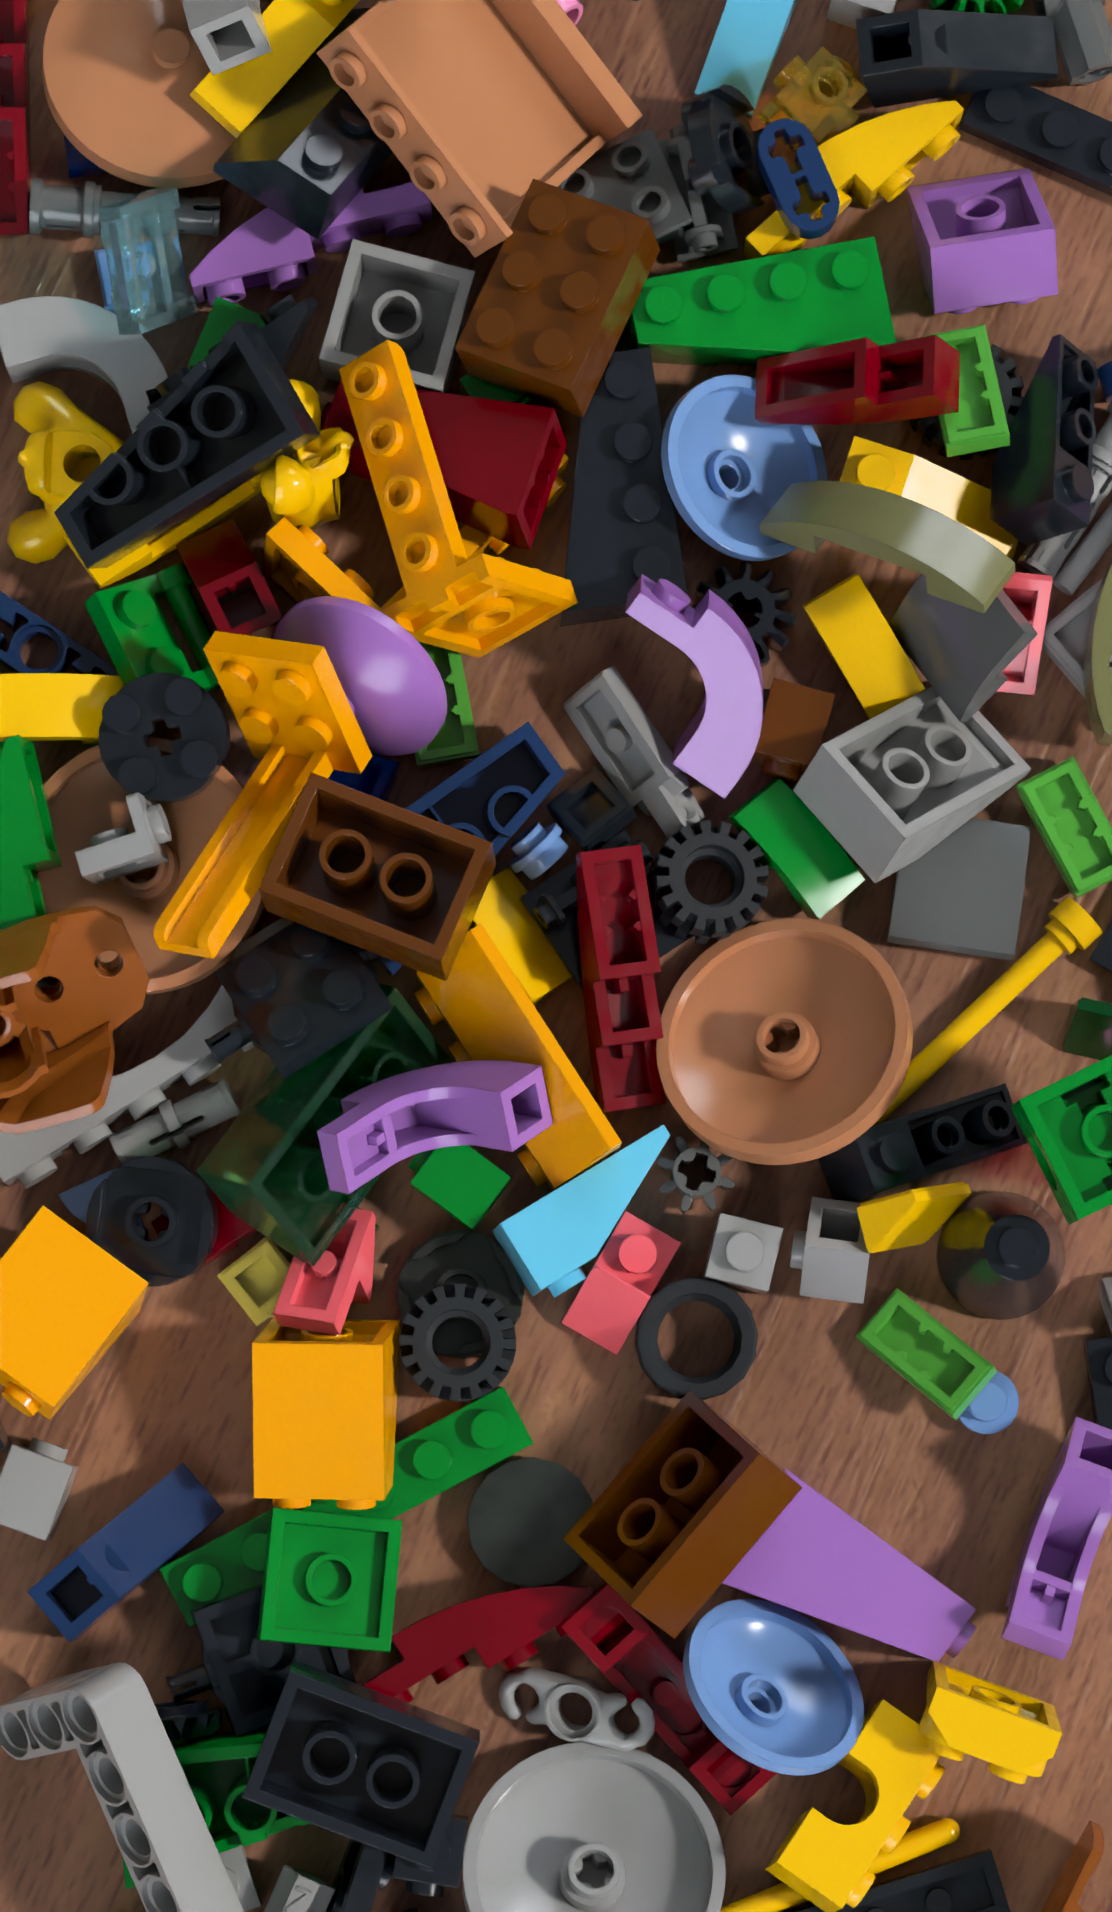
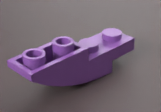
M413 182L366 194L361 189L318 240L267 207L231 232L207 254L189 275L196 304L209 301L210 306H213L216 296L236 303L246 297V291L270 286L272 291H286L302 286L307 282L306 276L318 274L314 249L325 247L326 252L336 253L350 250L352 239L362 241L361 238L383 232L390 238L413 234L422 229L423 222L432 220L431 201Z

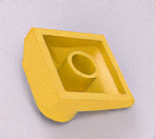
M932 1661L927 1679V1705L918 1726V1731L928 1737L926 1747L934 1753L952 1760L962 1761L966 1753L990 1762L988 1770L991 1773L1014 1783L1025 1784L1027 1776L1041 1777L1048 1759L1054 1757L1062 1736L1055 1706Z

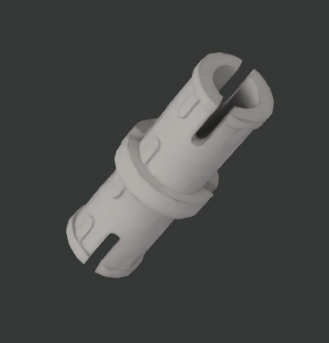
M222 1077L218 1079V1082L174 1104L170 1099L158 1105L160 1111L116 1133L113 1132L109 1139L118 1159L123 1165L132 1159L154 1157L176 1145L182 1150L192 1145V1137L242 1113L228 1083Z

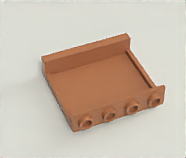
M379 0L317 52L318 56L328 67L333 80L352 98L369 120L374 133L386 142L409 172L414 185L426 194L449 224L452 234L467 247L474 258L513 234L510 227L533 179L558 187L606 142L629 129L643 116L556 0H394L392 2H389V0Z

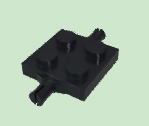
M293 922L215 972L232 999L233 1011L237 1020L204 1041L218 1063H221L222 1060L252 1042L256 1048L270 1057L283 1079H285L393 1009L389 999L377 983L375 969L372 965L383 956Z
M262 1584L191 1610L190 1613L201 1641L202 1664L166 1677V1682L170 1689L194 1681L170 1691L175 1704L178 1701L211 1689L223 1703L235 1736L270 1724L294 1660L356 1683L348 1660V1649L257 1641Z

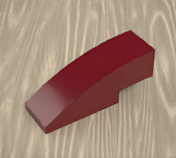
M937 335L882 346L864 337L757 360L755 419L760 423L841 425L908 420L959 412L960 352Z

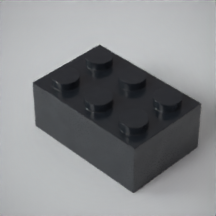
M294 1660L242 1798L432 1869L480 1743V1730Z

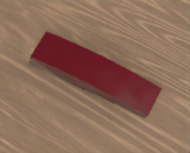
M0 0V235L30 234L31 151L28 0Z
M641 845L580 852L576 854L578 928L586 1026L596 1103L603 1114L666 1104L656 1055V1040L664 1038L654 981V974L661 972Z

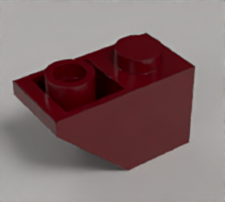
M233 519L176 545L216 631L273 639L276 627L283 617L256 560Z

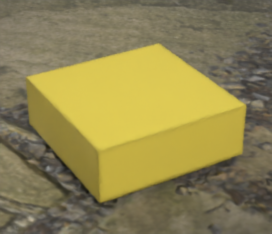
M266 1236L217 1276L258 1327L274 1315L273 1312L290 1263L272 1240Z

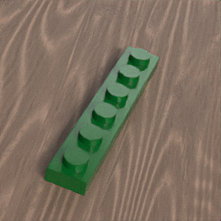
M503 1386L395 1443L393 1487L384 1501L376 1500L375 1507L363 1510H347L338 1508L337 1500L311 1499L310 1506L294 1510L393 1519L534 1443ZM270 1510L159 1569L189 1627L194 1625L190 1613L191 1610L263 1583Z

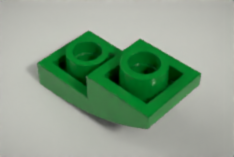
M780 778L771 780L729 816L739 833L741 830H744L751 836L746 842L751 849L759 845L764 853L763 857L759 860L761 865H768L769 868L775 869L808 918L820 919L865 881L825 826Z

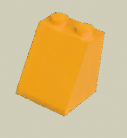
M45 1206L40 1208L0 1260V1384L5 1387L1 1395L17 1410L29 1417H33L38 1411L51 1420L139 1313L149 1283Z
M273 1318L252 1342L254 1498L272 1499V1506L284 1509L308 1507L311 1505V1499L337 1500V1507L347 1510L370 1509L376 1506V1500H385L393 1487L400 1320L345 1319L341 1334L332 1335L279 1326L276 1318Z

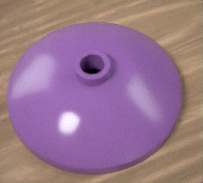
M321 596L297 603L279 622L273 639L325 647L371 754L385 756L412 754L426 747L442 728L447 714V695L441 675L422 645L406 629L387 615L354 600L334 596Z

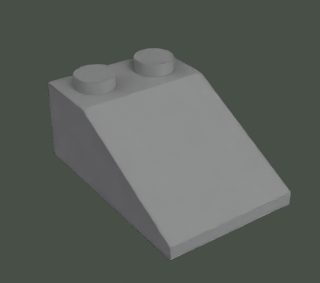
M930 687L822 744L793 791L872 881L877 883L918 860L1022 780L1031 768L979 710L967 722H959L935 689Z

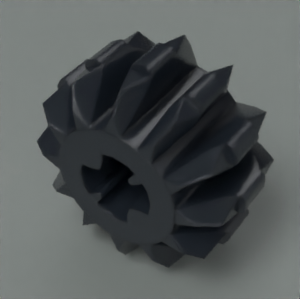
M741 562L737 580H733L728 569L724 566H719L715 569L714 573L719 589L701 581L696 586L695 593L702 600L710 589L731 608H733V605L738 604L743 612H749L754 609L756 613L754 614L751 627L746 629L752 637L758 652L761 667L768 665L770 660L766 645L780 651H784L788 646L789 639L779 629L794 627L796 614L779 608L785 606L791 600L792 593L789 588H781L771 593L768 591L776 576L775 572L771 569L763 572L759 581L756 582L750 580L752 572L750 562ZM698 604L692 605L691 607L695 609Z

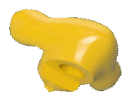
M289 379L321 436L289 456H276V461L266 467L262 473L260 488L262 495L267 500V505L275 525L285 517L297 529L301 525H305L314 531L328 521L339 519V477L345 473L348 466L354 438L340 427L321 431V408L319 396L315 389L304 381Z
M43 381L23 386L13 401L14 420L29 433H32L26 441L25 449L19 452L18 462L24 468L25 479L30 493L38 496L44 502V508L26 511L10 522L7 543L16 558L34 564L54 559L67 546L63 538V534L66 532L54 512L111 453H115L125 443L80 410L62 389Z

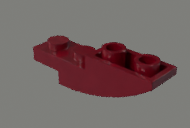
M571 1585L522 1587L489 1593L454 1604L428 1615L393 1634L392 1640L404 1659L367 1681L362 1686L410 1703L414 1700V1697L408 1688L429 1675L432 1676L437 1685L470 1664L464 1653L473 1647L487 1669L500 1662L505 1672H508L539 1652L533 1640L555 1627L561 1637L565 1636L567 1633L559 1624L591 1596L594 1590L589 1586Z

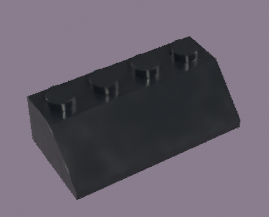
M369 8L352 9L216 161L213 168L215 173L317 240L393 153L386 142L374 133L369 120L348 93L333 80L328 67L317 54L319 50Z

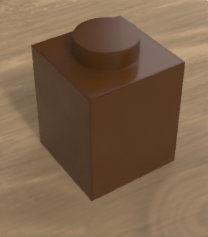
M773 678L763 713L760 737L751 759L752 762L763 764L761 771L763 774L772 778H780L783 781L798 782L799 776L804 774L822 745L835 694Z

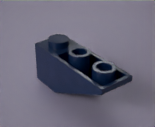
M183 1462L78 1547L28 1590L27 1593L69 1642L75 1641L225 1511Z

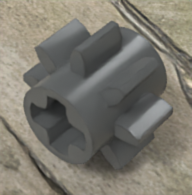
M681 1136L677 1137L675 1145L680 1155L675 1161L669 1158H659L657 1162L661 1169L671 1171V1180L661 1186L659 1189L660 1195L669 1194L675 1190L683 1197L680 1204V1211L682 1213H686L690 1208L692 1200L703 1199L705 1206L710 1211L715 1210L716 1200L712 1194L713 1190L716 1187L732 1190L735 1185L731 1179L721 1176V1167L728 1164L732 1157L724 1154L716 1157L709 1151L710 1146L702 1140L699 1147L689 1148ZM695 1157L701 1158L706 1161L704 1171L713 1175V1182H702L697 1190H690L685 1187L687 1176L678 1172L679 1164L690 1166Z

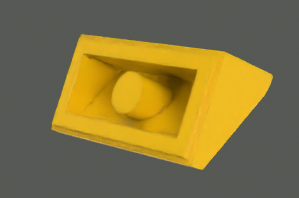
M508 867L490 879L471 923L474 927L480 923L483 925L535 1006L573 977L520 900V897L527 893V890L511 868Z
M957 1182L911 1189L860 1203V1207L856 1209L868 1252L888 1251L921 1245L927 1242L971 1194L969 1184Z

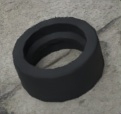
M690 1277L667 1284L649 1299L637 1320L634 1346L641 1369L657 1388L678 1399H682L691 1390L699 1398L706 1400L725 1394L744 1379L756 1357L758 1331L751 1309L735 1290L717 1280ZM690 1301L707 1302L720 1309L730 1321L734 1334L733 1351L726 1364L714 1374L701 1378L683 1376L672 1370L662 1358L658 1346L659 1327L666 1314L677 1305Z

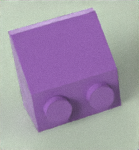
M1029 168L907 187L908 203L922 281L934 314L944 312L965 314L981 306L1007 302L1027 304L1037 300L1039 297L1058 294L1055 226Z

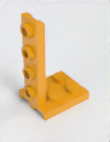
M386 340L339 369L406 592V597L383 609V614L400 624L418 642L481 658L578 603L571 580L484 553L468 560L406 355L397 343Z
M565 453L545 509L559 497L567 486L562 480L569 461V457ZM283 517L266 533L262 572L296 604L313 597L334 596L354 600L382 612L383 609L406 597L403 586L380 608L372 600L375 594L369 584L352 569H347L343 573L326 557L329 551L325 543L305 525H301L297 529ZM465 525L459 531L468 560L481 553L486 554L490 549L496 554H500L510 545L468 525Z
M215 631L203 648L253 757L261 758L262 760L156 922L153 935L159 949L214 959L260 887L310 773L312 772L327 779L333 770L361 774L371 759V751L324 646Z

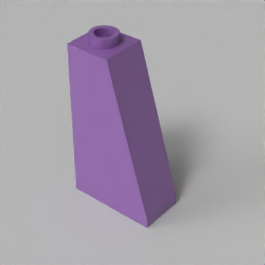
M783 1469L802 1489L722 1583L939 1662L945 1653L955 1658L976 1629V1626L968 1621L976 1611V1608L787 1469Z

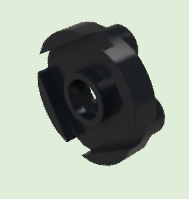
M724 84L685 100L681 105V116L689 134L694 157L688 162V174L693 187L700 195L711 193L724 209L734 214H740L762 206L766 202L761 200V197L770 194L756 159L759 136L764 128L756 131L752 130L745 113L753 111V106L740 90L731 85Z
M152 673L130 681L116 695L108 699L102 710L103 719L99 727L98 737L100 754L106 769L127 792L132 794L139 792L145 798L155 802H179L192 798L204 791L214 780L213 777L220 770L222 761L226 759L230 748L229 723L219 701L196 681L173 673ZM161 720H165L169 728L179 727L181 731V739L172 742L173 753L167 756H162V752L158 747H149L148 736L155 732L154 724Z
M141 1157L121 1165L122 1167L113 1171L108 1179H104L99 1184L91 1197L87 1212L88 1238L146 1280L149 1283L148 1287L174 1284L187 1276L197 1273L202 1268L204 1261L211 1254L215 1246L219 1230L217 1203L213 1197L209 1182L203 1176L196 1174L186 1164L173 1159ZM152 1203L159 1204L161 1206V1214L169 1217L168 1229L159 1231L155 1241L147 1239V1228L137 1226L138 1215L149 1213Z

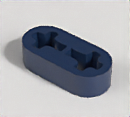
M787 118L773 121L764 128L759 136L756 152L758 167L780 217L789 232L804 239L822 237L831 230L836 222L840 204L837 190L815 140L807 127L797 120ZM783 137L787 145L797 143L800 145L796 150L794 159L797 172L791 174L786 160L782 156L774 158L770 156L774 152L775 139ZM804 184L813 202L823 200L826 203L821 207L819 220L812 221L808 213L799 215L795 213L799 208L801 200L798 186Z

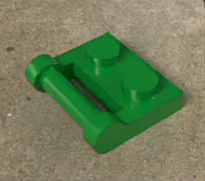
M184 563L175 564L151 576L95 592L84 602L124 685L147 674L165 672L192 679L209 693L221 689L203 650L212 634L188 587L193 581ZM166 597L201 670L191 671L157 602L158 599Z

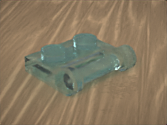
M163 187L143 191L139 196L99 208L101 221L100 235L106 251L112 287L111 302L116 312L119 335L143 334L197 313L194 293H188L176 223L174 209L180 207L177 187Z

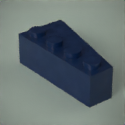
M527 722L405 809L492 842L494 854L496 855L562 779L565 772L531 724ZM385 957L379 959L390 976H393L403 965Z

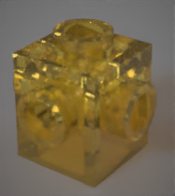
M822 46L807 62L797 54L771 81L779 89V92L756 116L766 126L775 120L785 118L797 120L807 127L817 145L825 136L830 139L848 130L855 123L860 115L852 107L868 90L857 80L856 72L848 62L839 56L832 55ZM783 137L779 138L787 147H789L796 154V150L800 147L798 143L794 145H787Z

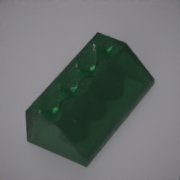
M378 983L393 1007L391 1011L285 1079H283L275 1067L197 1170L198 1174L231 1213L307 1265L315 1266L382 1174L380 1173L350 1194L331 1191L317 1131L344 1114L341 1100L350 1094L398 1074L425 1067L453 1063L398 989L393 986Z

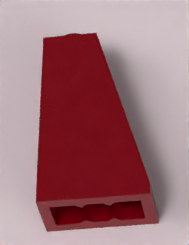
M341 379L333 401L328 402L323 408L321 431L340 427L343 431L350 433L354 438V442L351 446L346 471L372 482ZM416 389L455 519L516 548L530 550L567 446L555 409Z

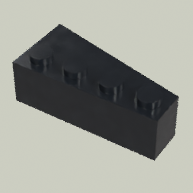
M237 321L222 337L223 341L182 378V383L157 409H153L136 426L138 429L115 453H111L54 512L87 569L108 568L257 476L276 461V456H289L321 436L256 324Z
M650 347L613 352L584 417H581L565 579L571 580L578 603L561 612L560 627L631 617L625 613L627 594L641 574L655 583L659 579H665L675 584L688 595L674 503L668 492L662 469L661 445L663 429Z

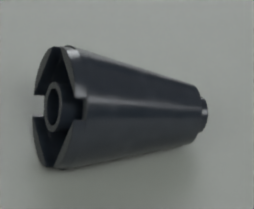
M1004 1191L989 1192L966 1201L949 1217L938 1238L936 1262L942 1282L954 1299L963 1307L983 1318L1009 1320L1035 1311L1052 1296L1063 1275L1065 1247L1056 1222L1041 1205L1020 1194Z

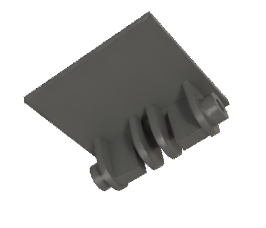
M652 128L590 157L558 186L561 189L648 219L658 245L677 236L683 238L686 232L685 229L694 225L691 212L683 200Z

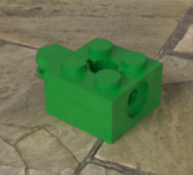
M1111 1055L1018 1100L1010 1106L1068 1225L1112 1204Z

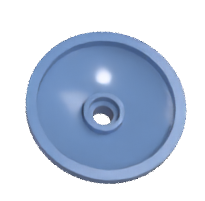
M743 375L717 376L702 382L685 393L675 404L666 421L662 437L661 459L667 489L675 507L686 524L696 535L714 549L733 558L747 561L775 559L793 551L797 547L760 534L759 524L791 484L804 481H828L824 453L811 425L760 423L755 419L756 378Z
M738 1599L722 1603L708 1611L691 1631L686 1641L683 1656V1671L689 1695L700 1717L710 1731L735 1754L754 1765L772 1772L805 1776L832 1768L854 1747L861 1733L864 1721V1703L861 1688L846 1656L835 1642L812 1621L787 1607L773 1602L758 1599Z

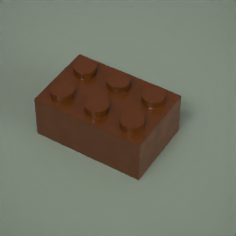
M533 179L510 227L513 234L504 240L455 349L469 376L584 417L660 248L648 219Z
M311 772L259 887V892L268 912L446 981L494 872L496 860L492 842Z
M689 1390L564 1537V1540L632 1608L675 1639L802 1487L732 1423Z

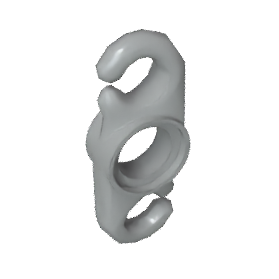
M527 1666L509 1672L500 1684L499 1699L501 1707L510 1719H518L522 1716V1710L516 1702L514 1695L519 1685L527 1683L535 1689L539 1696L538 1705L526 1714L527 1721L535 1725H548L556 1736L566 1741H582L618 1751H629L646 1745L654 1733L655 1719L653 1711L644 1699L636 1698L631 1703L633 1711L638 1716L639 1726L634 1733L626 1734L618 1729L614 1721V1715L618 1710L627 1705V1697L622 1693H607L599 1683L585 1676H569ZM569 1692L579 1693L590 1702L593 1713L590 1723L576 1725L565 1718L561 1710V1699L564 1694Z

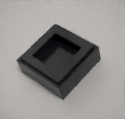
M595 766L546 805L551 816L584 852L597 850L637 818L633 807Z

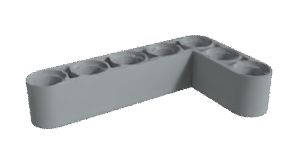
M118 1662L52 1678L0 1706V1745L14 1759L27 1760L72 1749L77 1750L146 1912H244L148 1688L141 1675L127 1663Z

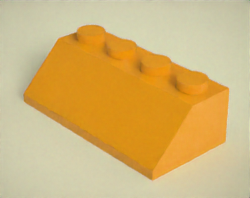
M481 923L467 932L446 981L421 971L416 972L417 980L422 988L414 992L413 995L431 1024L434 1026L444 1020L455 1037L456 1042L447 1047L455 1062L503 1060L542 1066L553 1125L523 1144L526 1149L516 1155L536 1187L547 1181L552 1191L619 1152L622 1144L620 1138Z

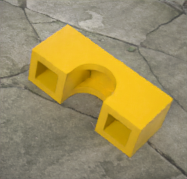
M884 1699L872 1706L864 1716L862 1730L857 1738V1742L838 1763L855 1775L864 1789L866 1803L862 1817L856 1824L843 1825L828 1819L813 1807L798 1817L765 1870L824 1912H837L845 1904L854 1909L863 1899L876 1877L868 1871V1868L880 1849L888 1854L891 1853L907 1831L911 1821L905 1818L903 1814L915 1795L924 1800L936 1786L945 1771V1767L937 1762L941 1755L934 1753L926 1747L928 1737L918 1731L919 1724Z

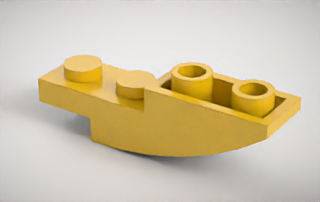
M956 100L922 104L893 111L860 123L819 145V152L838 193L840 204L837 217L852 201V198L848 195L849 192L867 209L881 197L890 202L901 194L915 178L911 170L926 156H929L933 162L938 160L958 141L961 135L956 130L959 127L964 108ZM795 163L789 167L791 174L798 171ZM804 184L798 186L801 200L799 208L795 213L797 215L808 213L812 221L819 220L821 207L826 203L823 200L813 202ZM776 210L746 237L743 256L749 260L797 251L803 247L806 239L799 238L789 232L778 210Z

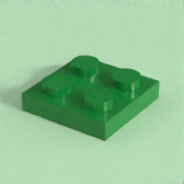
M271 1508L269 1512L257 1641L389 1653L391 1650L402 1520Z

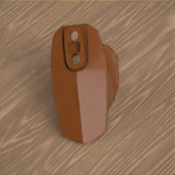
M93 905L66 909L31 918L0 930V1132L22 1134L97 1112L104 1106L112 1079L115 1060L113 1030L143 1008L149 983L148 973L121 917ZM110 950L118 953L116 958L110 962L95 960L104 951ZM51 976L59 979L54 986L49 988H42L37 985V982L43 977Z

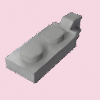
M615 666L601 671L563 703V708L619 793L633 808L638 806L648 817L652 815L668 839L671 836L674 837L679 829L688 824L690 827H693L705 817L692 791L688 789L690 783L686 774L682 773L684 771L672 764L673 753Z

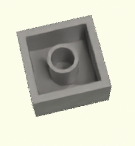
M352 239L319 356L322 377L340 382V368L382 342L390 340L397 343L403 349L416 389L448 393L458 357L455 346L468 320L476 292L475 271Z

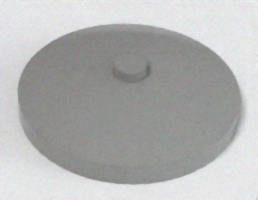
M575 1742L548 1748L530 1756L505 1773L483 1798L470 1824L464 1846L462 1890L467 1912H720L725 1892L726 1867L723 1844L710 1810L697 1791L677 1771L663 1761L637 1749L618 1751L586 1742Z

